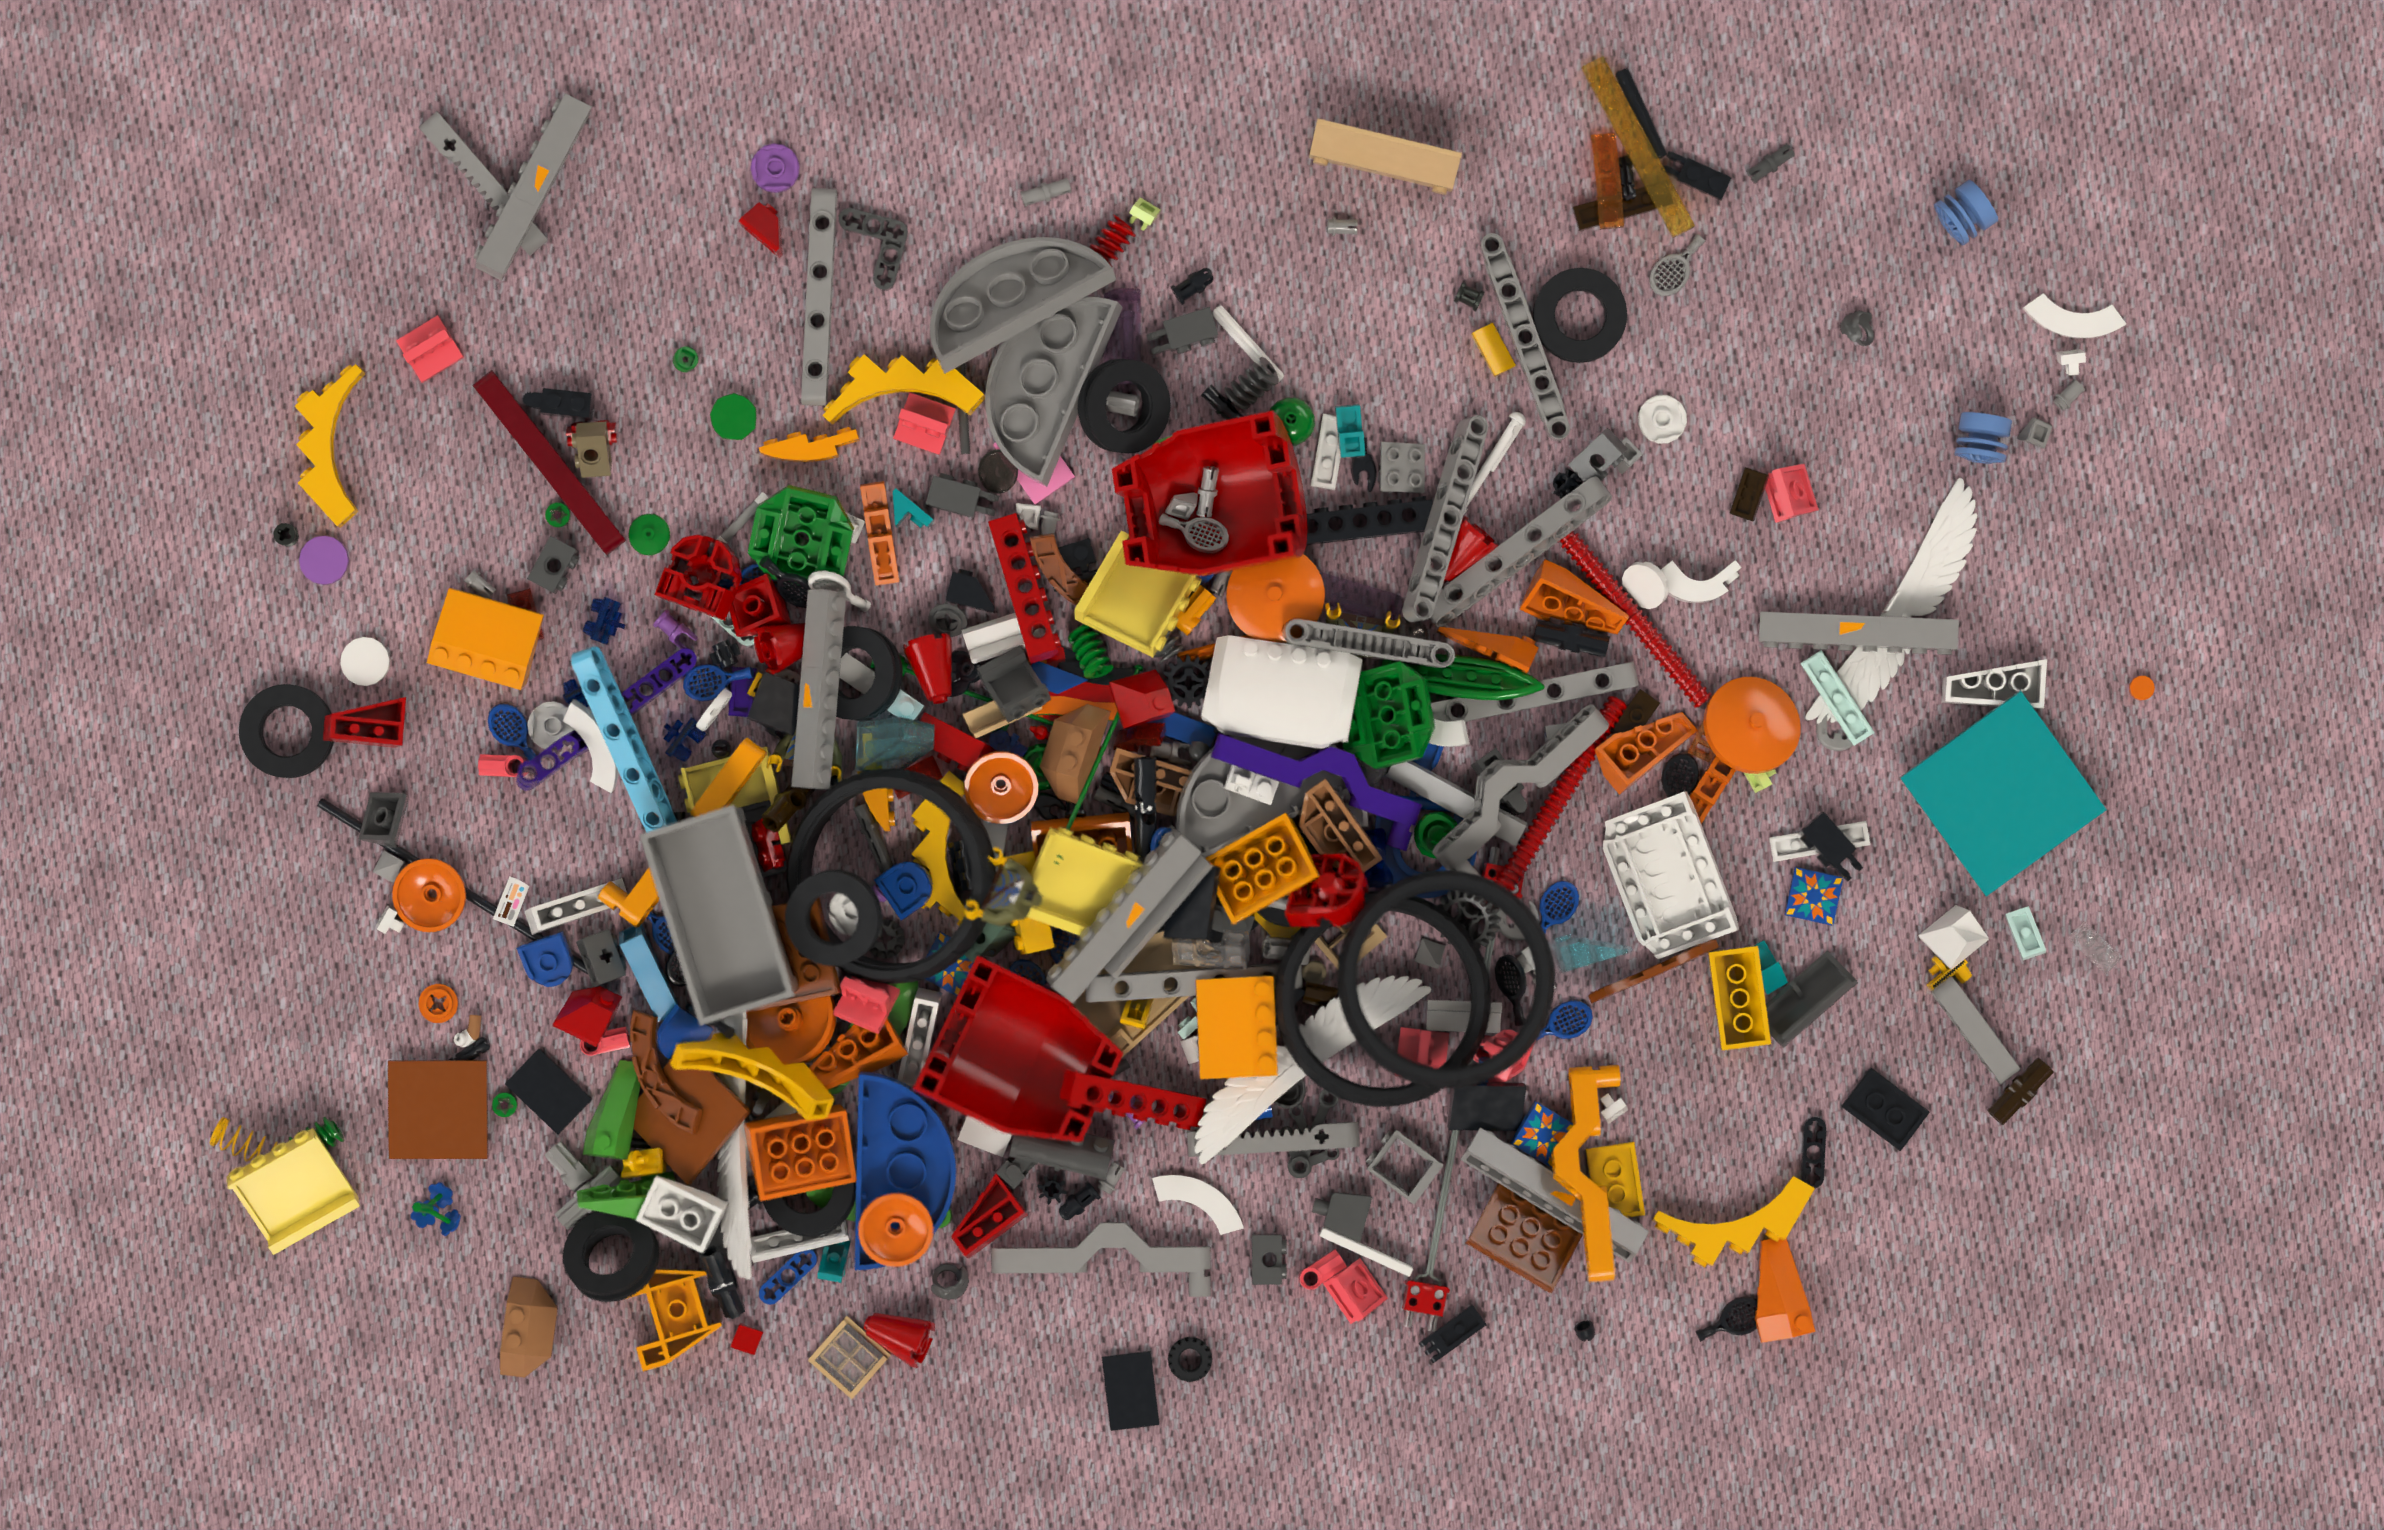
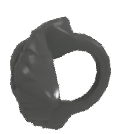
M1861 310L1849 313L1840 323L1841 333L1847 335L1851 341L1857 342L1861 346H1869L1874 340V333L1869 324L1872 314ZM1859 325H1861L1866 332V341L1860 340L1862 338V332L1860 330Z
M951 1264L938 1266L932 1274L933 1285L931 1286V1291L936 1296L946 1300L960 1298L968 1287L969 1276L967 1270L964 1267L958 1269ZM951 1271L956 1275L958 1283L944 1288L938 1283L937 1278L942 1272Z

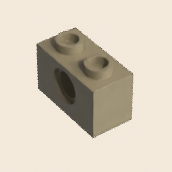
M577 423L576 433H572V446L577 448L578 451L575 454V466L580 468L581 478L611 476L612 458L607 423Z

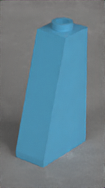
M641 924L638 928L631 926L619 932V945L654 1016L658 1017L657 1022L665 1020L676 1004L680 1005L643 925Z

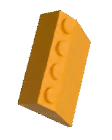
M449 588L431 642L427 663L522 690L529 678L544 614Z
M1287 813L1280 815L1205 858L1211 865L1220 867L1217 895L1233 925L1319 877L1307 846L1294 820Z
M1273 976L1195 980L1200 1079L1278 1076Z

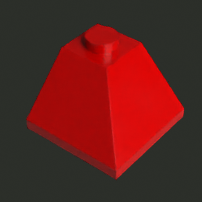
M758 202L739 219V223L742 228L777 257L781 258L783 250L780 220L776 216L778 211L769 203H766L764 206Z
M764 574L739 586L729 610L736 636H757L758 632H755V630L759 627L791 624L786 603L778 593L769 574Z
M1156 669L1109 682L1123 729L1163 719L1175 712L1169 689Z
M601 986L572 991L552 1026L597 1047L618 1011L622 996Z

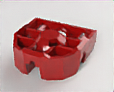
M704 535L683 537L672 547L670 552L673 555L671 558L672 563L668 568H664L654 595L726 621L742 580L739 558L729 545L723 541ZM710 543H714L715 546L711 557H708L706 554ZM680 559L688 561L687 566L689 568L687 571L685 570L684 574L676 571ZM721 574L734 577V585L730 587V590L717 586L720 582ZM691 577H697L699 583L694 585ZM687 588L694 592L703 593L701 600L685 596Z
M1346 854L1310 855L1319 877L1289 894L1285 909V916L1292 927H1320L1323 916L1324 919H1330L1334 927H1340L1354 921L1359 912L1365 907L1364 893L1369 892V886L1359 862L1351 859ZM1335 860L1339 862L1338 872H1334L1332 867ZM1308 885H1312V886H1311V897H1312V898H1308ZM1327 901L1329 907H1323L1322 905Z

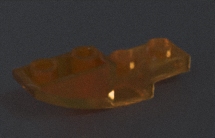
M1615 133L1590 135L1599 230L1624 228L1623 199Z

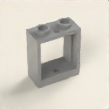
M1395 1129L1393 1133L1388 1130L1380 1141L1383 1144L1378 1152L1374 1150L1365 1161L1369 1164L1366 1169L1415 1205L1444 1165ZM1397 1138L1431 1163L1410 1192H1407L1375 1168Z

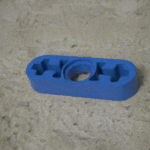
M813 1249L798 1252L761 1286L759 1290L761 1301L769 1305L777 1303L817 1264L818 1257ZM801 1253L805 1255L810 1253L812 1255L810 1259L812 1264H804L800 1268L804 1272L800 1274L799 1270L791 1265V1262L795 1261L797 1265L802 1260ZM785 1269L794 1271L796 1277L792 1283H786L782 1280L781 1274ZM777 1278L779 1284L785 1287L786 1290L782 1291L779 1288L774 1293L775 1299L772 1297L766 1299L764 1296L766 1291L764 1289L766 1287L769 1289L773 1288L777 1284L773 1282V1279Z

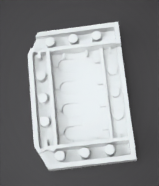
M1231 635L1217 637L1201 714L1202 720L1205 722L1207 720L1223 734L1320 749L1329 747V744L1342 740L1347 742L1362 669V659L1351 653Z
M1687 791L1605 821L1606 830L1605 840H1603V851L1637 940L1643 946H1646L1657 959L1739 930L1736 914L1693 801Z

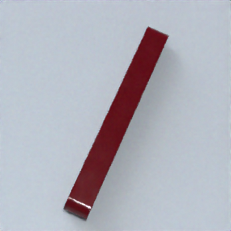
M491 370L475 382L473 387L602 551L609 555L626 541L624 536L620 534L613 522L605 515L602 508L590 496L587 489L575 477L564 460L560 458L557 451L529 418L520 404L513 398L497 375Z

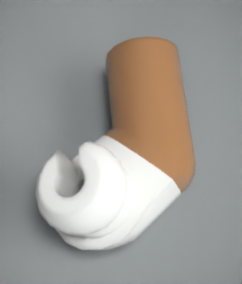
M469 1015L468 1028L454 1036V1042L457 1046L468 1047L479 1039L482 1016Z

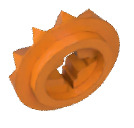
M433 984L425 988L421 993L418 1002L419 1010L428 1021L443 1023L452 1019L458 1010V998L454 990L447 985ZM432 995L437 999L447 997L443 1002L446 1011L440 1008L430 1010L435 1004Z

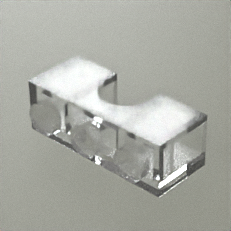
M1224 929L1222 941L1219 943H1210L1205 940L1172 939L1171 942L1173 965L1246 970L1251 953L1249 931Z

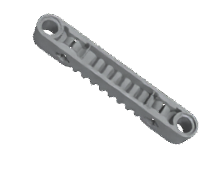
M437 111L419 126L420 130L438 151L448 160H452L456 166H459L458 169L462 173H466L465 177L469 181L472 180L471 184L478 188L477 191L482 196L485 195L484 199L488 203L492 202L490 206L494 210L499 209L502 203L507 204L510 196L507 195L506 190ZM449 142L455 144V151L452 152L447 146ZM532 223L521 247L531 256L548 239Z
M1302 619L1291 620L1282 629L1284 640L1293 645L1358 654L1398 662L1402 661L1434 668L1447 667L1451 665L1455 658L1454 649L1449 644ZM1293 625H1298L1302 630V634L1298 639L1293 638L1290 634V628ZM1440 648L1447 654L1444 662H1439L1435 657L1436 651Z
M1359 1122L1323 1123L1315 1126L1312 1130L1309 1127L1305 1128L1303 1134L1299 1128H1296L1293 1135L1290 1129H1286L1284 1135H1282L1280 1129H1277L1274 1136L1270 1130H1266L1264 1136H1262L1260 1130H1257L1254 1137L1251 1131H1247L1244 1137L1240 1134L1226 1149H1222L1216 1155L1360 1147ZM1320 1130H1324V1134L1329 1135V1138L1325 1139L1324 1143H1321L1320 1139H1316V1135L1320 1133ZM1197 1131L1187 1132L1188 1157H1198L1202 1153V1151L1195 1153V1145L1200 1140L1195 1139Z

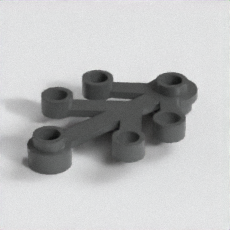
M1324 1089L1320 1092L1319 1102L1321 1104L1310 1130L1324 1123L1329 1109L1338 1103L1339 1097L1333 1095L1332 1102L1328 1103L1324 1101V1095L1329 1092ZM1299 1104L1298 1107L1301 1108V1113L1295 1116L1292 1114V1108H1289V1114L1295 1119L1297 1127L1303 1134L1308 1125L1303 1116V1107ZM1284 1126L1280 1129L1281 1133L1284 1129H1290L1292 1135L1294 1134L1291 1127ZM1324 1132L1316 1135V1139H1320L1321 1143H1324L1325 1139L1329 1138V1135L1324 1134ZM1335 1148L1337 1154L1333 1158L1327 1155L1329 1149H1325L1324 1152L1310 1156L1312 1150L1289 1151L1291 1158L1287 1165L1288 1171L1295 1178H1304L1310 1174L1312 1166L1326 1160L1337 1159L1339 1157V1149ZM1298 1161H1302L1305 1165L1301 1171L1295 1168V1164Z

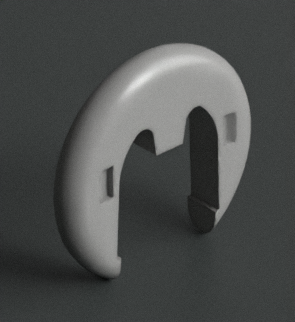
M1827 715L1819 724H1816L1817 737L1826 748L1833 751H1843L1853 746L1848 737L1845 740L1842 739L1841 733H1834L1833 739L1829 738L1827 734Z
M1529 900L1530 910L1533 912V914L1539 922L1540 916L1538 909L1535 906V904ZM1500 909L1499 916L1502 918L1497 925L1500 926L1499 931L1501 934L1511 940H1524L1523 934L1515 923L1513 929L1508 927L1506 914Z

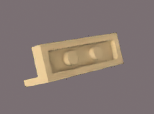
M993 700L962 713L969 733L974 738L1009 724ZM1042 706L1029 711L1021 718L1043 709Z

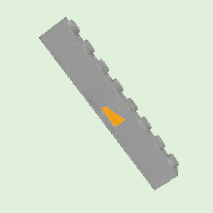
M566 93L562 100L559 98L556 100L552 108L554 115L551 121L546 119L540 131L543 133L540 142L535 140L529 152L532 154L529 162H523L518 172L521 175L518 183L513 182L507 193L510 196L507 204L502 203L497 211L498 221L495 225L491 224L485 234L487 241L484 247L479 245L473 257L476 259L475 268L501 281L503 280L591 113L592 106Z
M808 590L791 787L830 789L846 593Z
M1760 612L1759 643H1764L1766 648H1778V644H1788L1790 649H1803V645H1813L1815 650H1828V646H1838L1839 651H1853V647H1863L1862 651L1877 652V648H1887L1888 653H1902V649H1912L1913 654H1927V650H1937V655H1952V651H1957L1959 620Z
M1175 828L1162 837L1161 844L1155 851H1151L1146 856L1145 863L1139 870H1135L1130 875L1128 883L1122 889L1115 892L1110 904L1098 912L1096 920L1090 927H1086L1082 931L1080 939L1076 944L1070 946L1065 951L1064 958L1059 964L1054 965L1049 970L1046 978L1047 982L1071 1003L1077 1000L1202 853Z
M1480 1128L1473 1136L1460 1160L1583 1235L1580 1200L1553 1179V1170L1545 1168L1535 1158L1519 1152L1512 1144L1501 1141L1491 1131ZM1609 1207L1613 1254L1630 1263L1637 1255L1649 1231L1639 1222L1632 1221L1622 1215L1618 1209Z

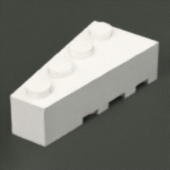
M2047 659L1945 677L1942 684L1941 703L1997 707L2018 691H2022L2034 709H2043Z

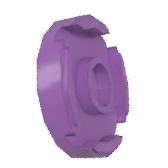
M775 143L765 145L752 159V177L757 185L767 192L779 193L786 191L794 185L799 177L800 166L798 158L792 150L784 145Z
M314 537L301 549L299 557L300 569L305 577L314 583L322 585L333 584L340 580L349 565L348 551L341 542L333 537Z

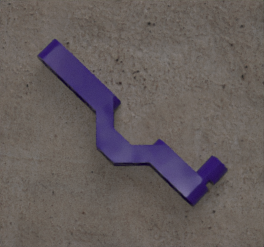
M688 648L677 651L623 691L621 694L626 703L633 696L636 698L631 703L630 709L628 708L630 715H634L692 671L697 661L695 652ZM681 657L683 659H690L688 665L684 663L676 670L675 667L680 663ZM663 670L670 672L672 679L663 681L659 677V672ZM642 685L650 686L652 694L648 696L641 694L639 687ZM575 730L561 737L532 760L525 761L520 765L516 776L518 787L525 791L534 789L570 761L589 751L586 743ZM563 744H565L566 746L571 745V753H569V751H565L561 754L559 760L557 754L562 751ZM543 758H550L553 760L554 766L546 769L541 765V760ZM529 772L534 778L526 779L522 774Z
M1218 734L1211 754L1212 758L1301 788L1304 779L1322 770L1341 776L1351 796L1348 805L1392 820L1393 824L1386 845L1407 851L1413 834L1409 830L1411 825H1416L1422 804L1370 787L1354 754L1329 746L1296 761Z

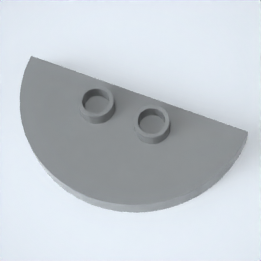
M1050 237L1020 239L999 245L978 255L959 269L946 283L935 302L931 314V343L944 374L996 345L1010 340L1016 334L1044 319L1052 317L1058 311L1115 281L1116 277L1113 268L1101 255L1089 247L1070 240Z
M1084 297L1058 311L1052 317L1038 322L1016 334L1010 340L1003 342L993 359L985 392L986 415L991 433L1002 453L1016 468L1027 477L1046 487L1078 415V398L1081 387L1087 376L1099 365L1123 307L1117 301L1099 297Z
M1234 735L1230 736L1236 740L1296 761L1320 749ZM1329 744V746L1337 748L1333 744ZM1213 747L1195 765L1186 780L1178 802L1176 830L1192 842L1202 852L1201 855L1203 857H1207L1284 813H1287L1291 818L1302 813L1305 792L1325 778L1340 796L1349 792L1341 776L1322 770L1304 779L1301 788L1278 781L1279 784L1271 805L1224 789L1232 764L1212 758Z

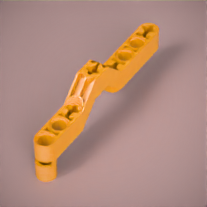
M748 737L745 738L695 804L690 815L697 817L730 806L764 760L767 751ZM650 867L630 894L610 881L598 895V899L612 910H615L617 907L621 909L619 915L636 928L644 922L660 900Z
M1619 1065L1598 1066V1070H1593L1592 1066L1570 1067L1568 1077L1573 1127L1552 1151L1553 1179L1580 1200L1588 1281H1614L1615 1270L1606 1186H1597L1580 1172L1578 1150L1590 1136H1600L1601 1125L1597 1088L1620 1087Z

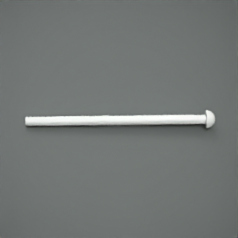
M1513 412L1508 416L1512 420L1477 473L1464 514L1489 472H1494L1521 428L1525 426L1526 419L1522 413Z

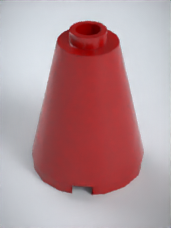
M1464 515L1445 575L1444 584L1446 581L1451 582L1499 546L1476 523L1471 525L1467 521L1469 518Z
M805 623L762 626L755 630V632H758V636L754 637L755 650L760 663L765 662L769 667L765 669L768 673H779L802 658Z
M941 633L942 638H935L934 634L921 636L908 641L909 646L903 645L904 653L927 700L933 701V704L947 702V698L952 693V640L950 634Z
M874 1313L872 1316L869 1315L867 1317L864 1329L866 1330V1336L910 1367L917 1369V1362L922 1364L931 1346L933 1338H929L930 1330L935 1332V1323L922 1319Z

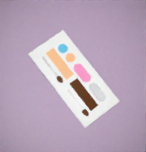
M509 876L493 919L514 927L529 886Z

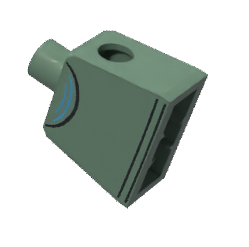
M987 922L982 933L973 946L965 953V956L973 963L977 955L980 957L982 955L996 956L1016 936L1015 927L1011 926L1010 923L1004 926H997Z

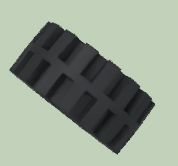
M1184 1337L1171 1347L1168 1354V1365L1174 1376L1180 1380L1187 1382L1198 1381L1209 1372L1212 1365V1354L1204 1341L1195 1337ZM1193 1349L1199 1353L1201 1362L1197 1368L1187 1370L1180 1364V1355L1184 1350Z

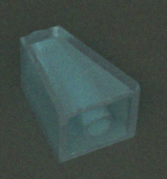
M904 717L857 722L855 771L865 772L885 768L906 769L934 749L935 725Z

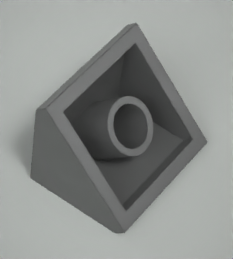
M370 792L359 840L396 848L407 808V794Z

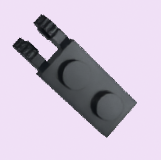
M1668 151L1666 157L1673 162L1682 164L1683 167L1681 172H1678L1670 166L1662 165L1661 172L1676 178L1680 183L1720 201L1722 200L1732 177L1688 157L1686 159L1679 154Z

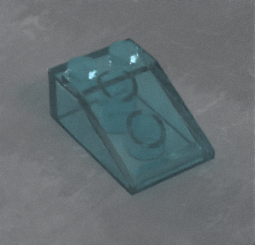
M1570 934L1554 938L1556 943L1550 944L1559 973L1633 952L1630 946L1578 937L1571 938Z

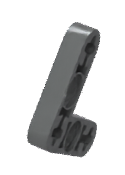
M844 209L840 213L838 220L844 230L883 240L873 281L878 289L882 291L890 290L896 282L908 237L906 225L895 219L857 209ZM849 213H852L854 219L861 221V216H866L862 222V230L858 229L860 225L857 223H851L850 226H846V221L843 220V217H848ZM872 219L880 222V229L875 233L869 232L866 228L868 221ZM884 222L889 223L887 227L890 229H896V226H901L900 229L904 234L899 235L895 239L893 233L886 231V236H882L881 234L885 227ZM889 249H893L898 253L897 260L892 263L884 259V253ZM881 264L887 267H895L894 271L889 269L888 278L891 279V282H886L885 286H882L881 281L878 280V276H883L885 268H880Z

